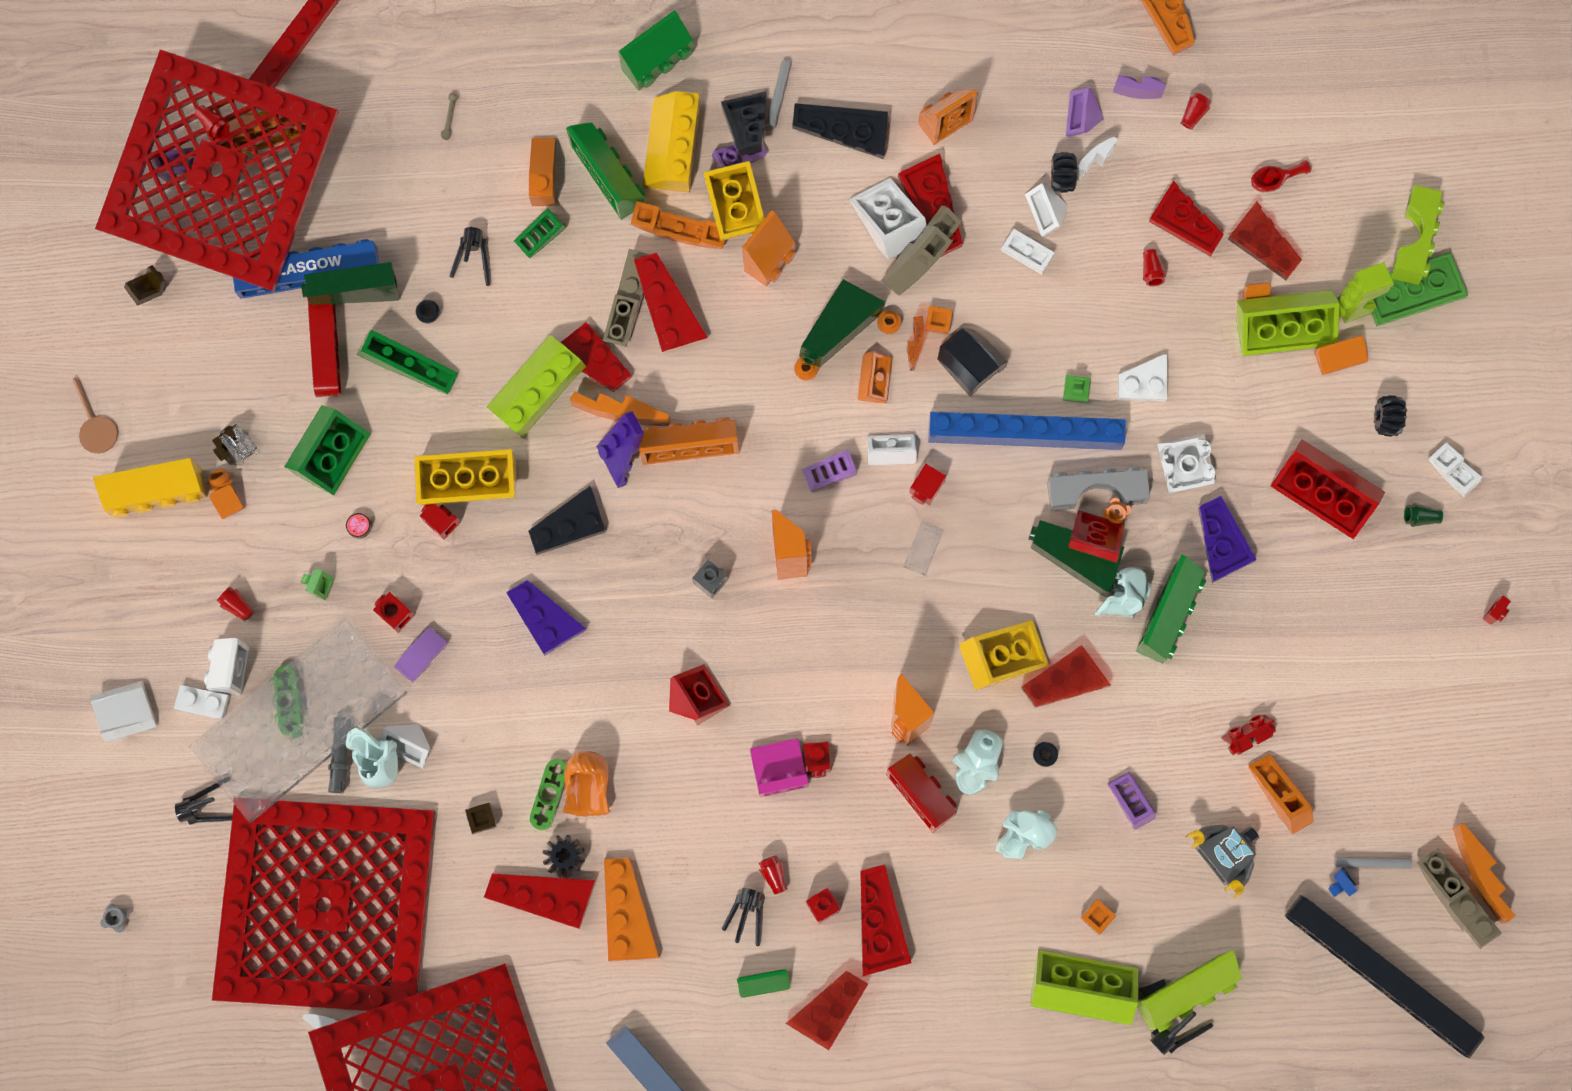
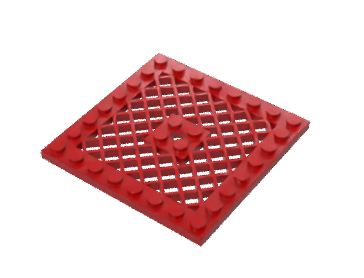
M160 49L95 229L275 292L339 111ZM190 86L203 91L194 95ZM186 88L189 98L179 102L175 93ZM213 94L224 97V99L216 102ZM208 96L212 105L207 108L222 116L219 108L230 103L233 113L225 116L228 122L237 118L240 128L232 132L229 131L223 138L215 140L214 137H210L204 127L193 132L189 123L197 118L194 114L186 117L182 108L193 103L196 110L199 107L197 100ZM172 98L174 105L168 107L170 99ZM234 101L247 106L238 110ZM257 109L268 112L269 114L260 117ZM178 111L181 120L171 124L167 115ZM252 111L256 120L245 125L241 116ZM278 116L291 121L282 125ZM274 118L278 128L267 133L263 123ZM162 121H164L166 127L159 130ZM301 124L306 125L305 130H303ZM185 126L188 135L177 139L174 130ZM259 126L263 135L252 140L248 131ZM296 126L300 135L289 140L285 131ZM169 133L173 142L163 147L159 138ZM207 133L210 142L202 139L199 145L196 138ZM244 133L247 143L237 147L233 138ZM281 133L285 143L274 148L270 138ZM192 141L195 150L184 154L181 145ZM229 141L232 149L220 146V144ZM266 141L270 150L259 155L255 146ZM300 142L297 153H295L292 146ZM155 143L158 150L151 153ZM176 148L180 157L170 162L166 153ZM251 148L255 158L248 160L249 156L242 152ZM288 148L292 158L281 163L277 153ZM161 156L165 165L154 169L151 160ZM273 156L277 165L266 170L262 161ZM195 157L192 167H190L188 160ZM183 163L187 172L177 177L173 168ZM258 163L262 173L251 178L247 168ZM216 164H221L223 167V171L219 176L212 175V168ZM147 165L150 172L143 175ZM292 165L289 175L287 176L284 168ZM168 171L172 180L161 184L158 175ZM280 171L284 180L273 185L269 176ZM244 173L246 181L239 183L241 176ZM153 178L157 187L147 192L143 182ZM265 178L269 188L258 193L254 183ZM187 180L186 185L193 188L184 192L180 183ZM175 186L179 195L168 199L165 190ZM250 186L253 196L243 200L239 190ZM139 187L142 195L135 198ZM284 187L279 199L276 191ZM202 191L215 196L206 200ZM160 193L164 202L153 207L150 197ZM197 193L201 203L190 207L187 198ZM272 193L276 203L265 208L261 198ZM234 196H236L239 203L228 207L224 199L233 201ZM145 200L149 210L138 214L135 205ZM182 201L186 210L175 214L172 205ZM219 201L223 210L213 215L209 205ZM257 201L260 211L250 215L246 206ZM167 208L171 217L160 222L157 212ZM204 208L208 218L197 222L194 213ZM241 208L245 218L235 223L231 213ZM130 210L134 217L129 215ZM276 210L271 221L268 213ZM152 215L155 224L144 221L143 219ZM189 216L193 225L183 230L178 220ZM226 216L230 226L220 230L216 220ZM264 216L267 226L257 230L253 221ZM174 223L178 232L164 227ZM211 223L215 233L204 237L201 228ZM249 224L252 233L242 238L238 228ZM196 231L199 239L187 235ZM233 231L237 241L227 245L223 235ZM267 233L266 239L263 244L260 236ZM218 238L222 247L210 244L209 242ZM256 239L259 249L249 253L245 243ZM240 246L244 255L230 250Z
M234 798L212 1001L369 1011L417 994L435 811ZM259 825H264L265 827L258 832ZM274 826L290 828L281 835ZM299 828H310L315 830H313L308 836H305ZM323 829L340 831L330 838ZM271 830L277 839L267 847L260 837ZM296 831L302 841L291 848L285 839ZM349 831L365 833L355 840ZM318 833H321L327 842L317 850L310 840ZM374 833H388L389 835L380 842ZM345 834L352 844L344 851H341L334 842ZM398 834L406 835L405 842ZM370 835L377 845L366 853L359 844ZM395 837L402 847L391 855L384 845ZM258 842L263 851L255 857ZM282 843L289 852L278 860L271 851ZM306 844L313 854L303 862L296 852ZM332 846L338 853V856L330 863H327L321 854ZM356 847L363 857L353 865L346 855ZM381 849L388 859L378 867L370 857ZM404 852L402 868L395 859ZM268 854L275 864L264 872L258 865V862ZM293 856L299 863V866L289 874L282 864ZM318 858L325 867L314 875L307 866ZM343 859L349 869L339 877L332 867ZM368 861L375 870L364 879L357 869ZM392 862L400 872L389 880L382 870ZM254 867L261 875L255 881H253ZM279 868L286 877L275 885L268 876ZM304 869L310 878H301L299 886L293 877ZM329 871L336 880L319 878ZM352 873L361 881L353 889L352 881H344ZM379 874L386 884L375 892L368 882ZM402 877L401 890L399 892L393 884ZM265 879L272 889L261 897L255 887ZM290 881L297 891L289 898H286L279 889ZM365 886L372 896L364 903H361L354 894ZM390 887L397 897L386 905L379 896ZM252 892L258 901L250 907ZM276 893L283 903L275 910H272L265 901ZM299 896L298 910L296 911L291 902ZM322 898H328L331 902V907L326 912H321L318 909V902ZM352 899L356 903L358 908L350 914V905ZM376 899L383 907V910L372 917L366 907ZM399 902L397 918L390 909ZM262 905L269 915L258 922L252 912ZM287 906L294 916L284 924L277 914ZM362 911L370 921L359 929L352 919ZM388 913L394 923L384 931L377 921ZM248 918H249V919L253 922V924L255 925V927H253V928L247 933ZM273 918L280 928L270 936L263 926ZM295 922L296 929H304L296 938L288 930ZM349 924L356 933L345 941L338 932H348ZM374 925L381 935L370 943L363 933ZM397 927L396 941L394 943L388 934ZM259 930L266 940L256 948L249 938ZM313 930L330 932L320 940ZM285 932L291 942L281 950L274 940ZM307 934H310L317 943L306 951L299 941ZM335 935L342 945L331 953L324 943ZM360 937L367 947L359 954H356L349 945ZM385 938L392 948L381 956L374 946ZM247 944L252 952L244 958L245 945ZM271 944L277 954L267 962L260 952ZM293 946H296L303 955L292 963L285 953ZM321 947L328 957L317 965L310 955ZM346 949L353 959L345 966H342L335 957ZM371 950L378 961L367 968L360 958ZM394 953L392 969L385 960ZM257 956L263 966L253 974L246 964ZM279 958H282L289 967L278 975L271 965ZM307 959L314 969L303 977L296 967ZM332 961L339 971L329 979L321 969ZM357 962L364 970V973L356 980H353L347 970ZM382 964L390 974L379 982L371 972ZM243 969L249 977H242ZM268 970L275 979L257 977ZM293 971L299 980H286L283 978ZM318 973L325 982L308 980ZM343 974L350 984L333 982ZM369 976L375 985H362L359 983ZM392 978L391 986H383Z
M506 963L308 1032L326 1091H354V1089L357 1091H368L356 1085L362 1072L375 1078L369 1091L374 1090L378 1080L390 1085L389 1091H394L395 1088L401 1091H435L436 1089L466 1091L462 1079L474 1084L471 1091H475L477 1086L487 1091H497L496 1088L502 1077L514 1083L511 1091H516L517 1087H519L520 1091H548ZM489 997L491 1005L481 999ZM473 1003L468 1014L456 1009ZM477 1004L490 1010L484 1022L472 1016ZM449 1011L444 1023L433 1018V1016ZM453 1012L466 1018L460 1031L447 1025ZM493 1012L499 1029L488 1024ZM424 1020L419 1031L407 1026ZM469 1020L482 1026L477 1038L463 1033ZM428 1021L441 1027L436 1039L423 1034ZM400 1028L395 1040L382 1035ZM485 1028L498 1034L493 1046L480 1041ZM444 1029L457 1034L452 1047L439 1042ZM403 1030L416 1035L411 1048L398 1042ZM375 1037L370 1049L358 1044ZM461 1037L474 1043L468 1055L455 1049ZM501 1037L507 1053L496 1049ZM379 1038L392 1044L386 1057L373 1051ZM420 1038L433 1043L427 1056L414 1050ZM436 1045L449 1051L444 1064L431 1058ZM477 1045L490 1051L484 1063L472 1058ZM350 1046L344 1057L341 1049ZM395 1046L408 1052L402 1065L389 1059ZM354 1047L367 1053L361 1066L348 1060ZM493 1053L506 1058L501 1071L488 1065ZM412 1054L425 1060L419 1073L406 1067ZM452 1054L466 1059L460 1071L457 1062L447 1066ZM370 1055L384 1061L377 1074L364 1068ZM469 1061L482 1067L476 1080L463 1074ZM428 1062L439 1067L437 1070L423 1074ZM509 1062L511 1063L515 1078L504 1073ZM387 1063L400 1069L394 1082L381 1076ZM347 1065L358 1070L353 1082L351 1081ZM485 1069L498 1075L492 1088L480 1082ZM403 1071L415 1076L407 1080L409 1089L397 1084Z

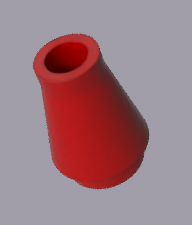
M1194 93L1193 97L1189 98L1180 124L1187 129L1193 130L1195 125L1209 111L1211 100L1200 93Z
M204 105L196 109L194 116L200 121L210 137L221 139L229 132L230 125L225 117L211 111Z
M1149 249L1143 252V281L1150 287L1159 286L1165 282L1167 274L1158 257L1157 250Z
M228 587L217 599L222 609L239 617L244 622L255 612L237 589L234 590Z
M775 855L759 862L760 869L758 870L772 889L773 894L776 895L786 891L788 888L782 860H779L778 856Z

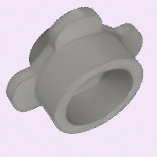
M109 904L106 906V911L100 922L103 928H113L115 932L120 933L125 929L124 923L126 918L130 916V912L127 908L119 909L116 905ZM114 916H117L116 921L113 920Z

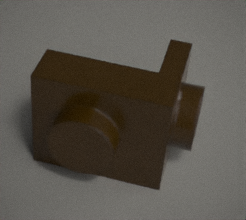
M151 265L147 267L146 274L126 282L124 288L136 305L139 306L162 295L165 279L162 273Z
M237 424L227 426L220 432L219 436L212 440L216 446L213 451L221 462L226 460L231 465L234 461L227 451L247 437Z

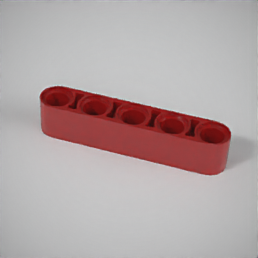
M308 301L312 377L315 397L341 395L336 304L310 305Z

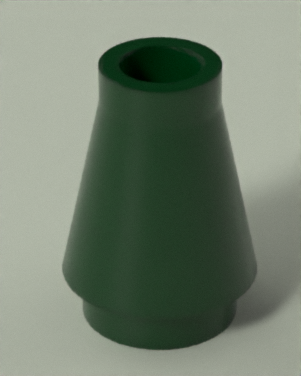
M1413 503L1405 507L1404 521L1406 524H1410L1411 527L1441 524L1443 521V511Z

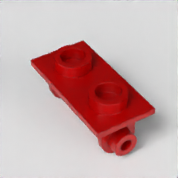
M1265 714L1256 715L1249 720V723L1230 729L1228 734L1221 738L1230 744L1228 749L1232 755H1240L1253 748L1250 740L1252 737L1256 744H1260L1273 737V733L1276 732L1272 724L1274 720Z

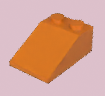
M960 89L953 93L948 92L940 98L938 103L933 106L931 104L927 105L920 111L918 124L933 145L973 121L977 91L975 89Z
M773 210L769 212L742 247L744 271L766 287L771 281L773 283L776 282L782 273L780 269L785 263L790 264L796 255L794 240Z

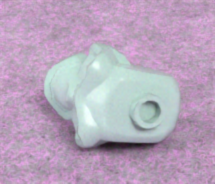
M1127 567L1116 574L1112 588L1114 596H1110L1095 612L1096 616L1100 614L1120 615L1133 619L1135 613L1143 609L1144 603L1150 595L1151 584L1147 583V575L1142 569Z
M361 728L350 730L347 734L346 747L354 750L352 752V759L358 766V772L363 783L372 789L390 786L397 778V742L395 740L378 739Z
M986 729L976 730L967 748L958 752L953 758V763L959 767L955 772L956 784L958 789L964 794L972 795L981 791L987 785L986 780L997 781L999 776L997 760L1003 746V740L994 732Z
M1028 810L1011 811L1003 822V827L1007 828L1008 831L999 839L995 849L996 852H999L1005 858L1022 859L1029 845L1036 850H1043L1049 847L1057 836V827L1050 821L1052 817L1041 810H1038L1037 813Z

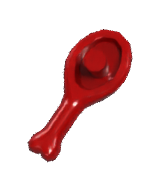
M1307 160L1288 169L1264 166L1254 172L1251 177V185L1259 192H1273L1279 189L1288 178L1299 174H1308L1312 168Z

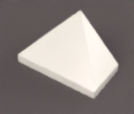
M1041 183L1025 194L1042 237L1062 226L1067 204L1045 183Z
M420 725L386 726L381 740H395L397 742V756L423 769L430 746Z

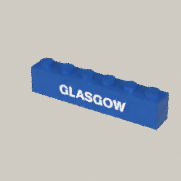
M361 239L354 244L338 243L334 244L331 248L325 249L314 247L302 253L291 251L288 253L275 292L233 278L234 290L238 297L243 299L301 289V283H305L304 274L380 264L378 249L373 240Z

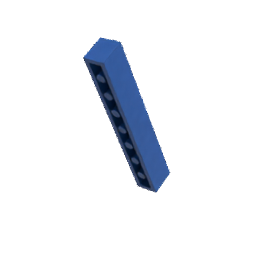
M930 412L928 443L1122 450L1125 444L1126 419Z

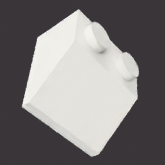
M238 638L214 640V644L210 646L208 652V659L211 663L210 669L206 671L204 683L207 685L206 689L216 693L242 695L249 646Z

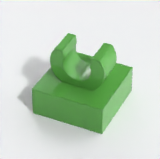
M1066 375L1063 401L1087 403L1090 378Z
M314 568L312 575L304 574L300 583L307 585L306 592L319 599L326 600L334 577Z

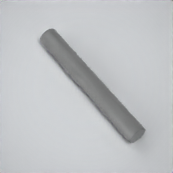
M782 60L766 124L768 128L772 129L776 127L791 62L787 60Z
M1334 857V866L1411 869L1412 860L1411 858Z

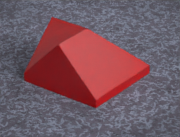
M705 664L670 678L669 712L693 719L697 726L730 706Z

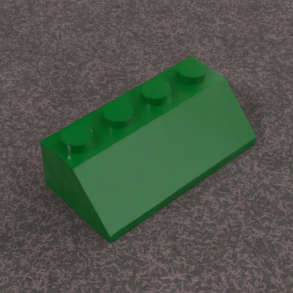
M592 122L570 125L566 128L570 146L620 220L632 214L636 201L644 203L643 197L645 192L639 183L636 185L631 180L633 176L626 165L622 166L618 161L620 156L613 146L609 148L605 142L607 137L601 128L596 129Z
M1181 554L1172 568L1136 650L1137 653L1162 664L1167 658H1173L1177 646L1174 645L1176 637H1182L1187 626L1186 623H1183L1186 614L1191 615L1197 603L1193 601L1196 592L1201 593L1206 583V580L1203 579L1205 571L1183 554Z

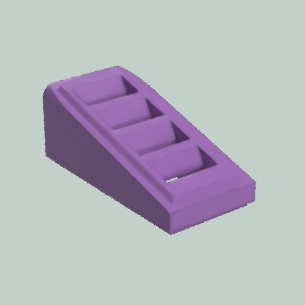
M848 450L802 469L811 492L856 476L857 472ZM844 460L847 468L846 471L842 470L840 461ZM830 465H835L836 470L838 472L837 475L833 474ZM824 467L829 476L828 479L824 478L823 473L821 471V469ZM816 471L820 480L819 483H815L812 472Z
M1130 772L1108 783L1110 790L1134 830L1156 818L1154 809ZM1130 783V787L1119 793L1118 788ZM1133 792L1136 793V795L1124 801V797ZM1138 801L1141 802V804L1136 806L1135 808L1131 810L1129 809V806L1135 804ZM1143 810H1146V812L1136 818L1134 817L1136 814L1142 812Z

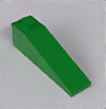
M370 330L365 335L356 354L382 368L447 395L458 374L373 330Z

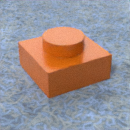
M929 305L925 331L948 335L953 310Z
M1096 899L1080 919L1100 935L1116 915Z

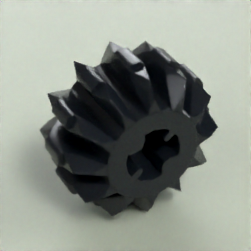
M1060 152L1054 153L1052 156L1051 187L1054 192L1068 193L1075 190L1078 170L1077 158L1074 153Z
M1388 395L1378 399L1373 422L1375 430L1379 435L1392 437L1402 434L1407 419L1406 402L1402 397Z
M558 835L556 836L557 845H554L551 841L547 842L552 850H543L544 855L550 856V858L543 861V864H552L548 870L551 874L558 869V878H562L564 870H566V874L570 878L572 877L571 868H574L577 872L581 871V868L576 863H585L584 858L578 857V855L585 852V849H576L580 843L578 839L570 844L571 836L566 835L563 843ZM564 850H568L567 854L570 855V858L565 859L564 863H560L562 860L558 858V855L563 854Z

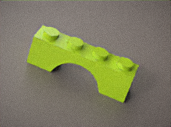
M1418 185L1413 186L1405 217L1416 225L1419 232V240L1411 245L1399 247L1392 269V279L1419 285L1422 277L1427 278L1430 269V263H1426L1428 256L1432 257L1435 242H1431L1433 235H1437L1440 225L1436 218L1437 214H1442L1445 201L1441 200L1443 191Z
M1385 262L1357 271L1339 296V317H1342L1344 324L1371 315L1376 309L1373 299L1387 293L1394 285Z

